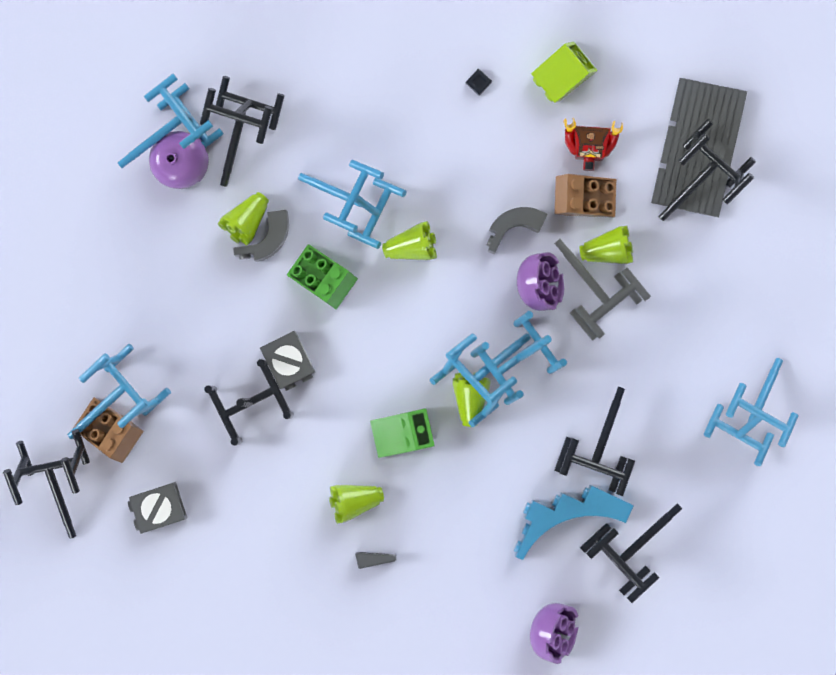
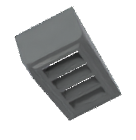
M355 553L359 569L394 562L397 559L394 554Z

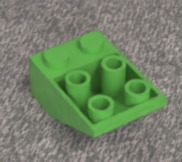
M309 244L287 273L288 277L336 310L358 280L347 269Z
M426 408L370 420L378 458L435 446Z

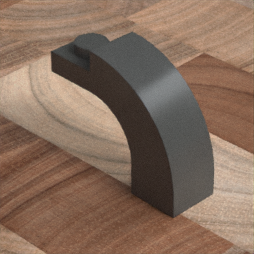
M518 207L504 212L493 222L489 229L495 236L491 235L486 244L489 246L488 252L495 254L503 235L511 228L526 227L539 233L548 214L531 207Z
M288 211L267 212L269 229L266 237L258 244L233 248L234 256L243 260L250 259L251 255H253L254 261L259 262L277 253L288 235Z

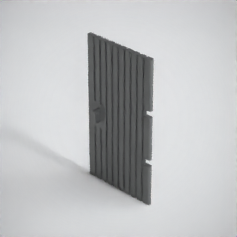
M679 78L670 121L676 122V126H668L660 163L667 165L666 169L659 168L651 201L652 204L668 207L696 176L712 162L700 150L684 166L678 161L688 151L683 147V144L707 119H710L713 125L705 132L710 137L705 145L726 164L731 166L747 91ZM717 167L677 209L719 218L728 175Z

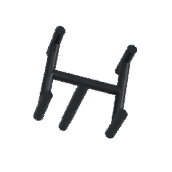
M228 76L222 77L216 105H213L216 90L208 88L200 124L203 125L209 120L211 112L235 120L220 185L224 187L228 186L243 124L246 123L259 127L256 142L263 144L268 124L269 129L276 130L285 97L284 94L277 93L273 107L227 92L230 81ZM225 99L242 104L236 111L223 108ZM250 107L263 111L262 119L247 116L246 111Z
M707 119L683 144V147L688 151L678 161L684 166L700 150L712 162L658 216L662 221H665L717 167L730 177L726 184L729 188L735 184L734 188L722 199L727 205L754 179L751 173L744 177V174L756 163L754 158L750 157L735 172L705 145L710 139L705 132L713 125L710 119Z
M259 359L257 365L261 368L270 388L250 398L238 399L236 401L237 405L225 410L215 386L208 385L204 388L205 392L209 394L231 438L230 442L233 446L241 444L242 438L238 436L229 417L272 395L275 396L285 419H291L294 416L266 360Z
M619 386L617 388L592 461L575 455L579 440L566 436L554 471L567 476L571 463H576L612 476L613 478L608 490L620 496L624 495L635 460L620 456L616 469L599 464L625 392L624 388Z
M79 429L72 431L77 446L73 458L65 457L54 462L32 466L24 442H16L21 457L14 475H12L11 469L3 471L15 505L23 503L17 488L21 477L45 471L68 537L70 539L76 537L72 520L53 469L63 468L72 493L76 494L80 491L75 473L80 459L83 465L90 463Z
M677 503L620 556L608 544L619 533L607 523L580 548L591 559L601 550L629 580L619 589L624 596L636 585L637 588L627 597L633 603L659 579V576L654 572L643 582L642 579L651 572L645 565L635 574L625 562L682 510V507Z

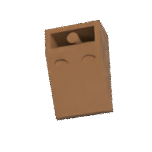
M575 174L556 176L554 214L615 217L616 179Z
M93 397L75 426L101 401ZM108 407L80 434L110 459L123 463L144 431L131 421L125 427L120 428L117 422L124 416Z

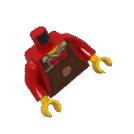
M565 118L563 123L566 128V146L570 153L575 155V159L584 160V171H594L595 161H602L616 147L619 133L623 130V123H621L620 128L614 127L615 121L612 122V128L576 126L574 118H572V124L568 125Z

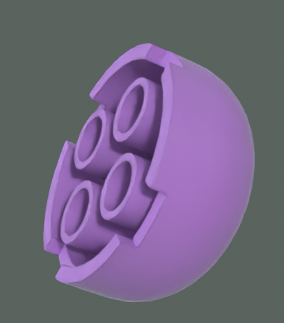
M171 131L155 143L150 150V169L154 177L167 187L187 189L200 182L207 172L209 157L201 140L198 138L185 149L179 144L190 133ZM174 156V160L169 159V157Z
M550 252L530 255L521 263L517 273V289L522 301L528 307L537 311L557 309V304L562 302L564 296L563 273L559 275L557 267L559 261ZM558 282V288L555 285L549 286V283Z
M552 603L544 606L536 614L530 629V643L533 651L541 659L560 664L564 655L569 656L574 647L579 628L575 627V618L578 617L575 608L560 603ZM557 633L571 637L569 640L561 638V635Z

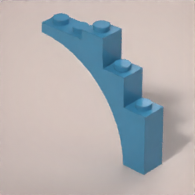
M592 485L584 488L581 498H583L582 502L562 492L560 495L555 496L552 502L553 509L534 500L531 503L527 502L523 513L525 514L524 518L529 520L530 523L525 524L522 530L524 536L521 542L517 541L514 547L515 557L523 560L536 540L559 523L583 516L609 517L626 523L634 505Z

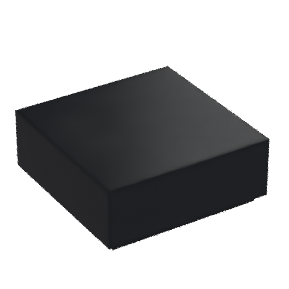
M478 68L465 84L480 96L492 83V80Z

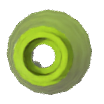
M257 192L223 215L217 224L221 229L231 234L230 238L234 242L239 244L241 241L248 245L255 236L268 207L269 200L262 193Z
M428 221L421 222L382 244L385 258L432 260L437 258L436 249L433 246L436 243V237L434 232L430 233Z
M619 226L579 246L582 261L618 264L633 263L632 242H629L628 226Z
M455 373L453 388L460 420L463 426L471 427L469 421L482 411L486 400L461 373ZM484 377L479 382L489 392L491 381L489 378Z
M360 485L330 486L331 496L329 497L331 508L335 507L336 512L334 516L337 524L345 523L378 506L380 502H384L381 487Z

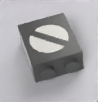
M292 331L260 347L280 389L290 390L296 386L295 382L299 380L306 382L313 378L312 374L316 373L296 331Z
M176 482L129 497L128 507L130 512H134V526L137 531H140V534L187 519Z

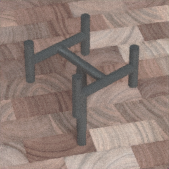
M559 239L554 243L603 303L590 315L582 305L570 312L592 341L597 337L600 339L605 335L596 322L627 296H630L636 305L642 301L641 297L644 301L651 297L627 267L621 273L619 272L614 276L622 286V289L609 298L564 242Z

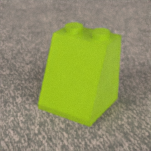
M573 41L562 45L531 74L534 77V83L545 90L544 94L547 99L557 103L598 70Z

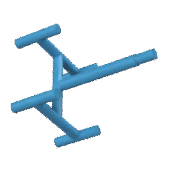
M173 73L145 94L144 98L150 102L157 95L161 94L164 99L157 104L158 108L162 111L169 105L177 116L117 163L121 168H124L181 123L190 132V135L179 143L183 149L198 138L202 140V144L207 148L224 133L219 128L207 136L206 132L213 127L212 123L209 120L202 126L197 123L179 99L182 94L190 89L186 83L171 94L166 88L178 80Z
M351 160L349 166L361 171L351 193L303 173L299 174L298 180L346 201L339 217L326 212L323 216L324 220L348 230V236L376 249L380 248L381 242L371 238L370 235L390 194L394 193L405 197L406 190L381 180L384 177V172L355 160ZM368 175L375 177L373 185L384 189L376 207L359 196ZM353 205L362 207L372 214L363 234L357 232V225L346 221Z
M527 311L516 319L514 326L519 327L523 325L534 340V343L502 366L497 368L486 353V350L489 348V343L483 342L470 353L473 358L480 356L500 386L506 382L502 374L539 350L542 351L551 364L547 368L549 374L567 365L566 359L557 361L547 347V344L552 341L551 336L546 335L541 338L530 323L529 319L533 317L531 311ZM510 388L505 392L508 397L504 399V403L510 405L524 396L523 391L518 390L514 392Z
M473 333L446 353L448 361L443 369L430 378L431 384L435 385L456 368L488 402L482 411L469 421L471 427H475L499 407L498 401L503 394L517 383V379L512 376L490 394L479 382L490 373L487 366L485 365L472 375L458 360L464 349L477 340L476 335ZM525 333L492 359L496 367L531 339L530 335Z
M131 344L125 346L113 357H109L108 354L104 353L79 377V380L85 383L97 371L104 369L106 372H110L120 385L67 434L70 439H74L72 435L73 430L79 429L80 432L83 431L125 391L137 405L117 422L120 428L125 427L134 417L140 414L147 416L171 394V391L166 387L154 399L150 401L142 399L115 366L134 350Z
M780 358L775 359L755 405L741 399L747 386L744 383H739L727 409L726 416L732 418L738 406L750 412L748 422L741 429L737 430L719 420L724 406L717 404L703 435L710 438L715 426L757 449L759 452L754 464L761 466L774 438V434L768 432L763 443L756 441L746 434L764 420L783 431L778 445L786 447L799 415L792 412L787 424L762 411L783 360Z

